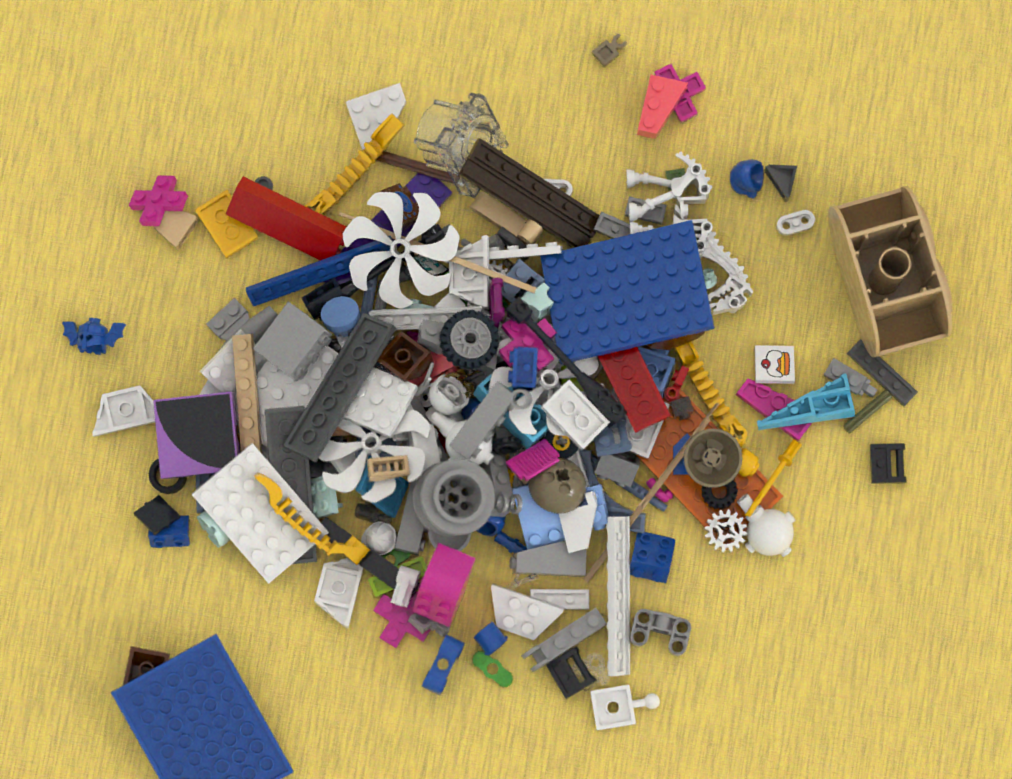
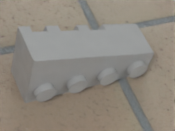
M423 319L419 326L417 343L425 349L441 355L442 348L440 349L439 336L445 323ZM465 336V341L468 344L474 343L471 336ZM497 352L488 363L477 368V370L485 373L487 376L492 374L496 369Z

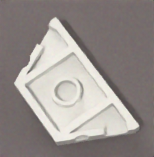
M487 235L482 236L481 240L474 244L466 245L462 250L457 251L455 255L489 269V237ZM449 261V273H451L449 293L489 309V276Z
M140 385L102 394L95 428L92 432L93 437L155 423L153 400Z
M348 558L341 559L338 562L332 561L323 564L314 603L345 628H349L363 572V567L356 565Z
M496 584L491 586L496 626L528 639L535 640L564 611L562 607Z

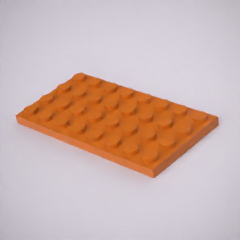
M681 389L679 391V398L675 402H668L663 397V401L670 404L668 411L671 416L664 419L649 459L636 455L658 479L673 460V446L687 433L691 436L706 417ZM673 392L668 393L670 397L675 396ZM710 420L709 424L706 426L704 430L718 428ZM758 469L752 476L742 477L737 474L733 479L738 488L737 497L729 507L724 509L709 507L704 502L701 494L703 485L695 482L690 475H673L672 471L663 485L672 492L704 528L710 526L707 520H713V513L719 516V510H722L724 514H726L727 510H730V515L737 512L736 518L743 517L744 519L741 524H747L748 526L749 521L745 518V512L737 501L745 494H748L754 501L768 480ZM772 485L759 505L763 509H771L783 498V495ZM725 486L712 487V494L714 497L721 499L726 496L727 489ZM723 518L718 521L720 523H724L728 521V518ZM734 523V530L739 534L738 526ZM728 527L721 528L723 535L731 534ZM713 529V535L717 540V531ZM724 540L723 544H730L734 540Z

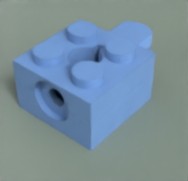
M638 347L663 399L664 391L668 387L675 369L676 358L668 356L670 350L653 348L649 350Z

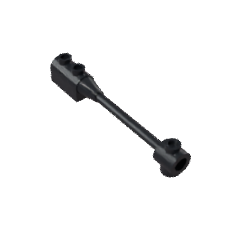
M435 224L421 234V241L419 242L425 245L441 241L445 234L439 224ZM396 257L371 270L367 276V282L388 270ZM333 278L303 296L302 300L313 319L319 318L322 321L321 310L329 300L340 296L350 298L359 288L353 284L352 280L338 284L336 279Z
M518 297L505 309L511 321L517 324L526 323L573 373L585 392V397L610 422L607 425L609 428L627 413L623 405L610 394L607 388L582 372L531 318L532 310L525 301Z

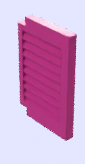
M543 439L506 461V465L520 480L524 478L527 481L559 462L558 457L560 455L546 439Z

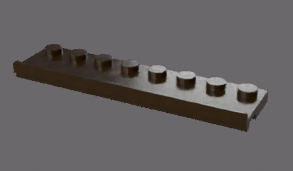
M481 138L476 140L457 175L526 219L533 220L543 230L570 247L575 248L588 245L590 239L596 233L593 229L599 218L597 213Z

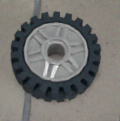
M471 309L457 312L445 322L439 336L440 349L442 348V354L447 357L446 360L452 362V365L455 367L459 366L460 369L466 368L468 370L480 368L488 363L497 352L499 346L498 329L494 326V321L490 320L488 315H483L481 311L476 312ZM466 335L473 338V344H468L465 341Z

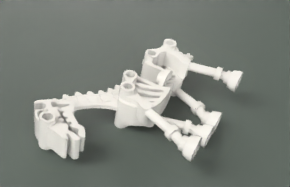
M682 152L676 153L675 156L689 167L682 177H676L672 180L651 176L645 172L643 174H639V172L634 173V170L626 169L627 188L634 187L635 184L643 182V184L652 183L670 187L671 189L670 192L652 199H646L644 201L645 204L642 206L629 203L630 234L655 229L652 225L642 227V225H638V223L633 221L642 218L649 209L653 210L656 205L672 198L677 199L673 224L689 221L687 220L688 204L706 203L710 190L713 187L707 183L710 181V177L704 176L706 170H702L700 163H695L696 159L690 160L688 154L683 156ZM690 184L696 186L697 196L681 197ZM690 219L693 221L700 258L705 257L714 261L729 275L725 284L708 295L711 311L713 310L712 315L724 312L736 313L747 302V298L743 293H747L750 297L753 294L750 283H746L748 275L742 272L744 266L737 264V258L732 259L729 257L730 252L724 253L722 251L724 246L717 245L719 239H714L716 232H712L713 226L711 222L707 219ZM712 299L719 300L718 303H711Z

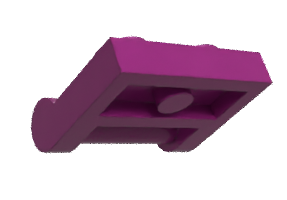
M498 277L491 280L489 289L490 320L494 321V326L497 329L505 316L501 288L503 287V279Z

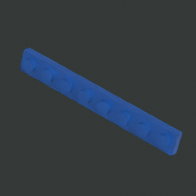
M376 240L246 287V293L254 307L350 272L349 265L355 256L370 252L390 251V246Z

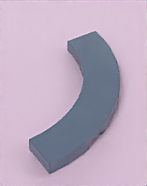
M580 450L589 486L599 485L600 483L594 473L592 450ZM603 489L609 517H630L634 511L618 504ZM640 513L631 525L630 531L645 533L646 513Z

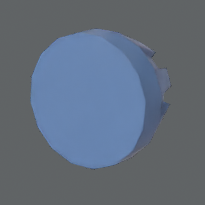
M343 296L329 300L321 310L323 325L338 337L339 335L348 337V334L353 331L361 316L359 306L355 300Z

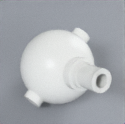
M436 411L429 421L437 426L442 432L441 434L446 437L445 446L450 457L448 460H467L449 445L468 420L458 422L454 418H448L443 413ZM492 438L488 443L483 441L478 447L482 449L475 459L471 457L469 461L477 465L483 462L488 465L494 457L491 453Z
M748 494L743 495L737 501L745 514L754 502ZM759 505L750 517H745L749 521L747 526L748 542L745 546L751 553L756 551L766 556L781 554L782 557H785L791 552L792 549L789 546L794 536L792 523L796 520L789 511L784 514L776 509H763Z

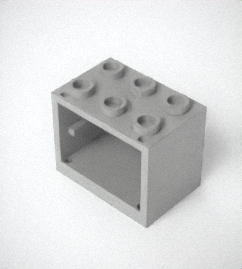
M288 301L253 349L288 376L298 381L305 377L308 372V366L317 361L321 349L329 345L332 340L330 338L332 334Z

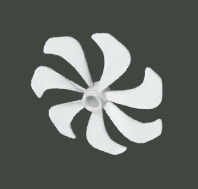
M393 192L374 193L368 200L367 205L377 206L384 210L392 224L396 240L392 241L375 223L364 216L354 218L343 232V240L346 247H349L358 238L374 239L390 246V251L370 252L355 256L351 260L349 268L353 284L357 288L367 291V276L369 272L385 259L391 256L396 257L380 284L379 295L384 302L399 309L413 304V301L405 297L400 290L399 275L402 258L405 257L409 273L417 290L425 296H431L448 287L451 273L441 276L431 275L414 260L410 252L412 251L438 261H449L455 257L458 249L460 236L452 225L449 226L445 237L441 241L426 245L410 244L409 241L429 230L440 218L439 207L426 193L413 194L419 206V213L413 228L405 239L401 238L403 202L401 197ZM398 243L405 246L403 254L397 251Z
M509 337L499 343L497 356H500L498 354L499 350L512 341ZM553 337L551 340L556 344L555 337ZM549 348L548 351L554 357V360L547 365L545 371L542 369L536 372L538 375L536 377L538 388L530 391L532 396L531 405L526 409L514 408L512 411H509L510 420L523 434L533 435L537 433L531 423L530 415L541 393L547 392L548 400L553 395L552 390L554 388L558 390L562 386L558 384V379L575 378L568 368L559 373L553 371L559 359ZM597 356L578 360L574 363L587 375L594 374L599 365ZM499 367L494 370L490 380L489 391L496 382L502 383L507 388L511 387L512 383H508L509 371H513V368ZM543 378H549L552 384L545 383ZM524 395L519 398L516 403L519 406L526 403V396ZM546 414V423L549 431L557 436H567Z
M409 410L403 415L392 436L403 432L416 431L425 438H428L430 424L418 411ZM342 418L338 427L361 438V442L340 443L329 440L319 459L326 462L335 461L363 449L352 465L342 473H322L325 485L342 493L351 492L357 487L368 455H371L372 458H380L379 454L382 451L392 456L407 455L410 472L408 482H412L422 475L425 463V454L420 448L383 445L382 441L388 437L383 435L379 437L374 431L366 434L358 424ZM371 442H376L375 446L368 447ZM382 465L383 472H386L385 465ZM374 467L375 473L378 472V467ZM395 478L375 481L373 488L364 494L362 499L376 503L391 495L396 489Z

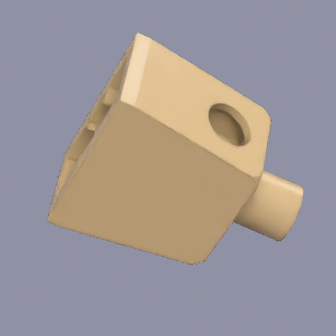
M183 210L165 211L160 225L154 226V229L179 251L199 220L195 215Z

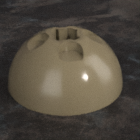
M706 429L700 431L690 439L685 448V468L690 477L700 485L705 487L724 486L731 482L740 471L742 465L741 447L737 440L724 430Z
M558 457L559 462L529 479L528 487L530 495L537 505L546 511L560 514L571 512L580 506L585 498L587 484L582 470L574 462Z

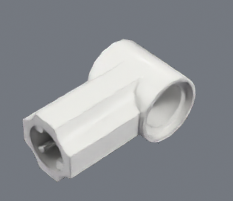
M400 566L391 603L401 607H408L413 589L417 586L420 571Z

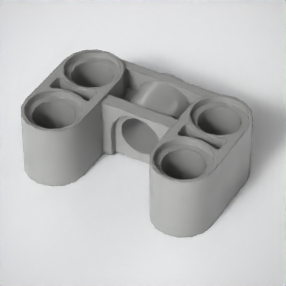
M640 609L634 617L630 642L636 647L643 646L648 640L650 631L669 635V653L673 656H681L687 648L691 624L687 619L668 613ZM641 613H645L649 617V621L645 624L640 623L638 620V615ZM678 623L686 624L687 631L685 633L677 631L676 626ZM637 632L644 635V641L641 643L635 642L633 635ZM674 642L682 644L683 649L681 652L673 651L672 644Z

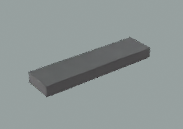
M861 339L847 353L901 405L905 406L918 392L880 356L871 357Z

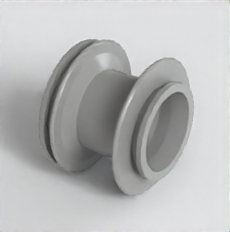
M451 459L430 466L417 479L412 495L413 508L419 521L431 532L442 536L464 535L474 532L487 522L494 509L495 490L489 475L479 465L469 460ZM451 480H454L456 483L454 488L450 487L449 483ZM442 487L443 493L439 494V490ZM462 488L467 489L466 496L462 495ZM448 495L454 496V502L448 501ZM462 502L467 505L466 510L461 509L460 505ZM449 509H453V511H454V515H453V516H451V515L449 514V512H448Z

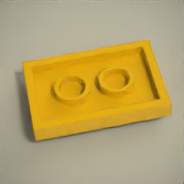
M228 190L223 191L195 209V212L226 259L259 238L252 227L225 215L232 199Z

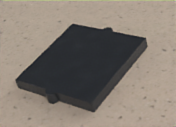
M160 495L150 502H145L144 506L134 512V516L154 535L165 528H169L170 524L180 518V515Z

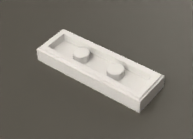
M530 589V597L562 607L564 610H589V590Z

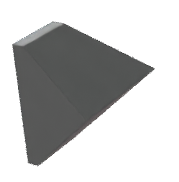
M769 164L765 167L764 172L783 200L787 202L791 195L797 166Z

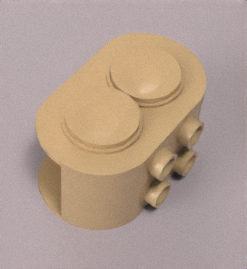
M903 186L885 193L829 207L828 220L835 255L860 336L870 356L874 358L951 336V313L953 306L950 288L945 272L938 259H936L935 243L929 220L911 188Z

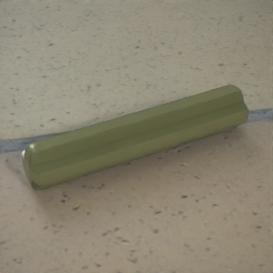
M884 390L858 412L855 417L846 422L843 426L848 433L854 431L892 398V395L887 390Z

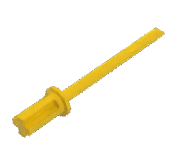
M793 439L785 452L778 456L779 465L745 516L750 517L782 469L785 466L792 465L793 457L802 446L800 442Z

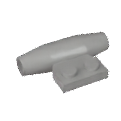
M234 298L206 325L219 339L225 340L222 347L240 329L245 334H253L254 343L257 344L278 314L268 306L250 318L248 311Z

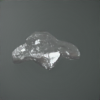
M592 653L586 659H582L590 674L597 680L583 690L588 691L594 688L597 683L606 686L610 676H608V670L605 668L604 657L599 653ZM595 659L599 661V665L596 667L592 666V661ZM574 663L572 669L576 676H581V682H583L585 679L576 663Z

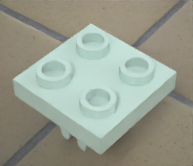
M323 476L310 479L313 514L316 518L319 519L339 513L338 508H342L343 504L337 503L336 490L325 485Z

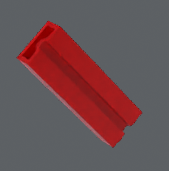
M244 176L241 178L225 215L320 261L341 253L342 249L339 247L340 245L344 246L343 232L347 226Z

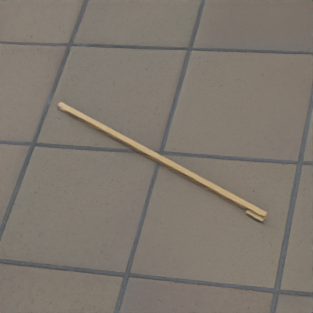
M342 212L339 213L340 216L350 220L355 218ZM379 227L387 236H391L392 239L396 240L394 232ZM414 240L409 241L411 245H425ZM456 256L449 260L492 278H502L503 282L534 294L536 289H538Z
M716 402L631 514L630 527L684 457L685 448L690 439L700 431H703L709 424V417L718 407L719 403ZM607 547L587 572L586 576H584L583 579L587 583L608 557Z

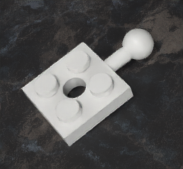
M630 685L590 691L596 730L634 725L636 721L633 708L646 706L649 709H655L660 704L659 697L654 693L648 694L645 699L632 700ZM610 702L618 704L619 710L616 713L608 711L607 705Z

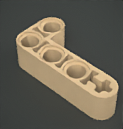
M480 191L470 206V209L499 229L504 227L525 245L535 244L543 233V228L531 219L525 220L482 191Z

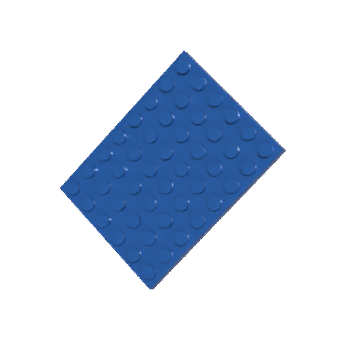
M692 220L562 250V254L540 256L545 284L550 287L547 296L553 301L550 313L553 328L557 332L555 334L556 345L572 362L715 329Z
M217 633L111 692L159 779H282L294 772Z

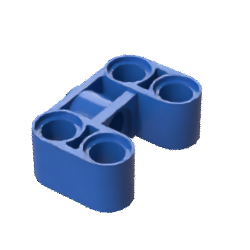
M446 634L434 663L423 681V688L439 696L441 695L448 681L447 677L455 660H458L463 650L464 642ZM441 659H446L449 662L448 668L445 670H441L437 666Z

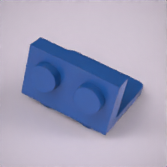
M647 532L637 533L630 563V575L666 583L670 571L675 539Z

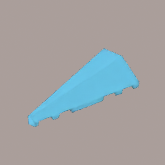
M842 374L840 378L827 382L820 389L813 390L787 404V407L778 412L774 411L767 418L761 421L758 420V430L855 417L847 374Z

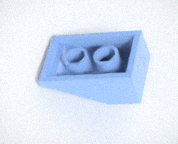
M528 484L512 488L513 494H519L522 498V509L518 516L527 550L565 541L559 514L546 511L537 505L530 495Z

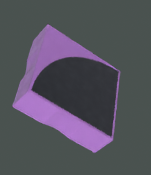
M222 392L153 400L161 479L191 477L208 473L216 474L240 453V443L237 437L235 393Z

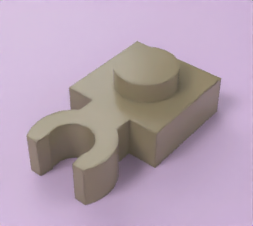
M616 34L611 43L606 39L592 51V54L603 67L619 56V53L616 51L617 49L621 50L626 47V41L622 44L616 42L620 38V34Z

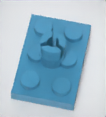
M367 461L360 482L355 489L362 496L374 486V482H369ZM402 477L395 478L396 489L391 495L376 503L371 502L392 518L396 517L409 485Z

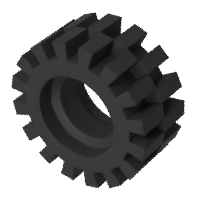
M732 480L724 485L727 489V494L721 499L713 496L712 487L702 486L701 494L704 502L714 509L729 507L737 497L738 488L736 487V482Z

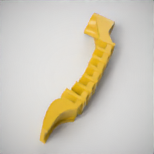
M393 113L390 114L371 135L372 140L363 144L365 148L358 151L359 155L356 158H352V163L349 166L344 167L345 171L342 174H338L334 182L331 181L329 183L330 187L327 190L323 189L305 206L310 209L316 208V212L325 215L329 209L339 203L342 196L346 195V192L353 187L355 182L360 180L361 176L368 171V168L375 163V160L383 154L382 152L388 148L393 138L405 124L395 117Z
M688 342L674 348L681 365L689 368L687 375H689L692 385L694 384L696 387V391L700 394L703 403L706 404L707 410L710 412L716 402L719 403L712 413L713 420L717 422L718 428L730 433L733 437L735 434L741 436L740 440L738 438L735 439L740 447L744 446L747 439V431L735 416L730 414V408L725 406L724 398H720L719 390L714 388L713 380H710L708 377V371L703 369V361L699 362L698 360L699 355L693 343Z
M257 472L254 475L255 479L268 490L269 503L274 508L275 513L282 516L285 522L290 523L293 529H297L311 543H315L320 550L323 549L327 555L343 553L358 565L370 551L354 535L346 543L337 542L336 540L330 543L329 540L331 538L326 534L319 540L317 537L322 532L318 528L311 534L308 531L313 526L309 522L304 527L300 525L305 520L301 515L295 520L291 518L297 512L294 507L287 513L283 511L293 502L289 497L279 506L277 505L282 498L280 486L263 474Z

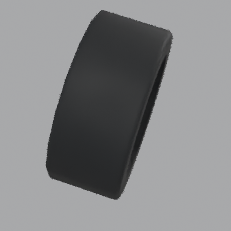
M159 458L153 462L148 475L150 483L156 490L164 494H173L183 488L187 477L179 478L176 484L166 487L161 485L156 477L157 470L160 468Z

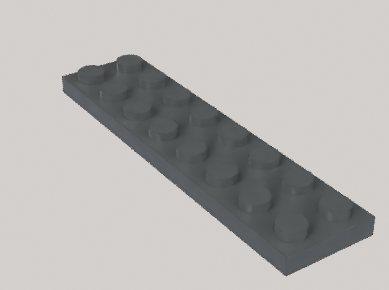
M366 313L362 314L283 446L286 449L314 462L318 460L395 332L396 328L394 325Z
M303 405L264 409L269 463L313 513L309 459L283 446L304 412L305 407ZM316 544L293 564L317 562Z

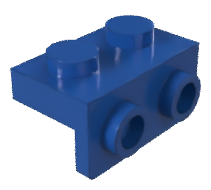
M514 346V351H510L509 363H513V371H509L508 383H512V388H536L538 347Z
M189 515L180 516L178 520L169 525V528L163 529L156 535L150 530L148 533L151 547L189 546Z

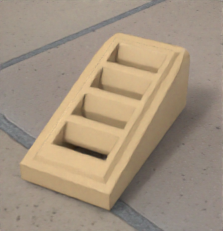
M407 455L369 458L367 460L369 482L410 475ZM398 462H402L403 470H399ZM392 463L394 464V471H391L390 468ZM382 465L386 466V472H383ZM374 467H378V472H374Z

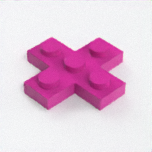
M672 64L655 71L654 75L688 83L687 90L674 109L680 123L698 115L690 97L706 90L698 72L680 80Z
M158 175L152 191H134L129 207L131 210H143L139 220L142 226H159L165 211L183 210L188 195L185 191H173L177 183L175 176Z
M545 318L537 323L550 339L555 337L557 332ZM509 319L502 324L501 328L512 341L500 349L498 354L510 368L513 367V363H509L510 351H514V346L538 347V372L553 362L554 357L544 347V343L525 323L517 324Z
M418 592L414 594L407 608L391 603L392 599L383 594L373 610L389 620L379 638L397 648L406 632L424 642L431 631L429 628L422 634L408 621L409 617L414 614L413 608Z

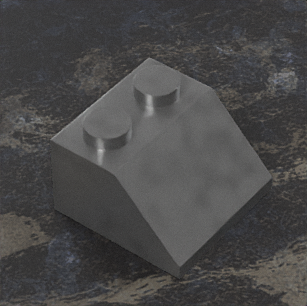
M628 451L600 456L597 459L594 473L603 480L611 479L615 481V484L621 487H631L640 466V458Z

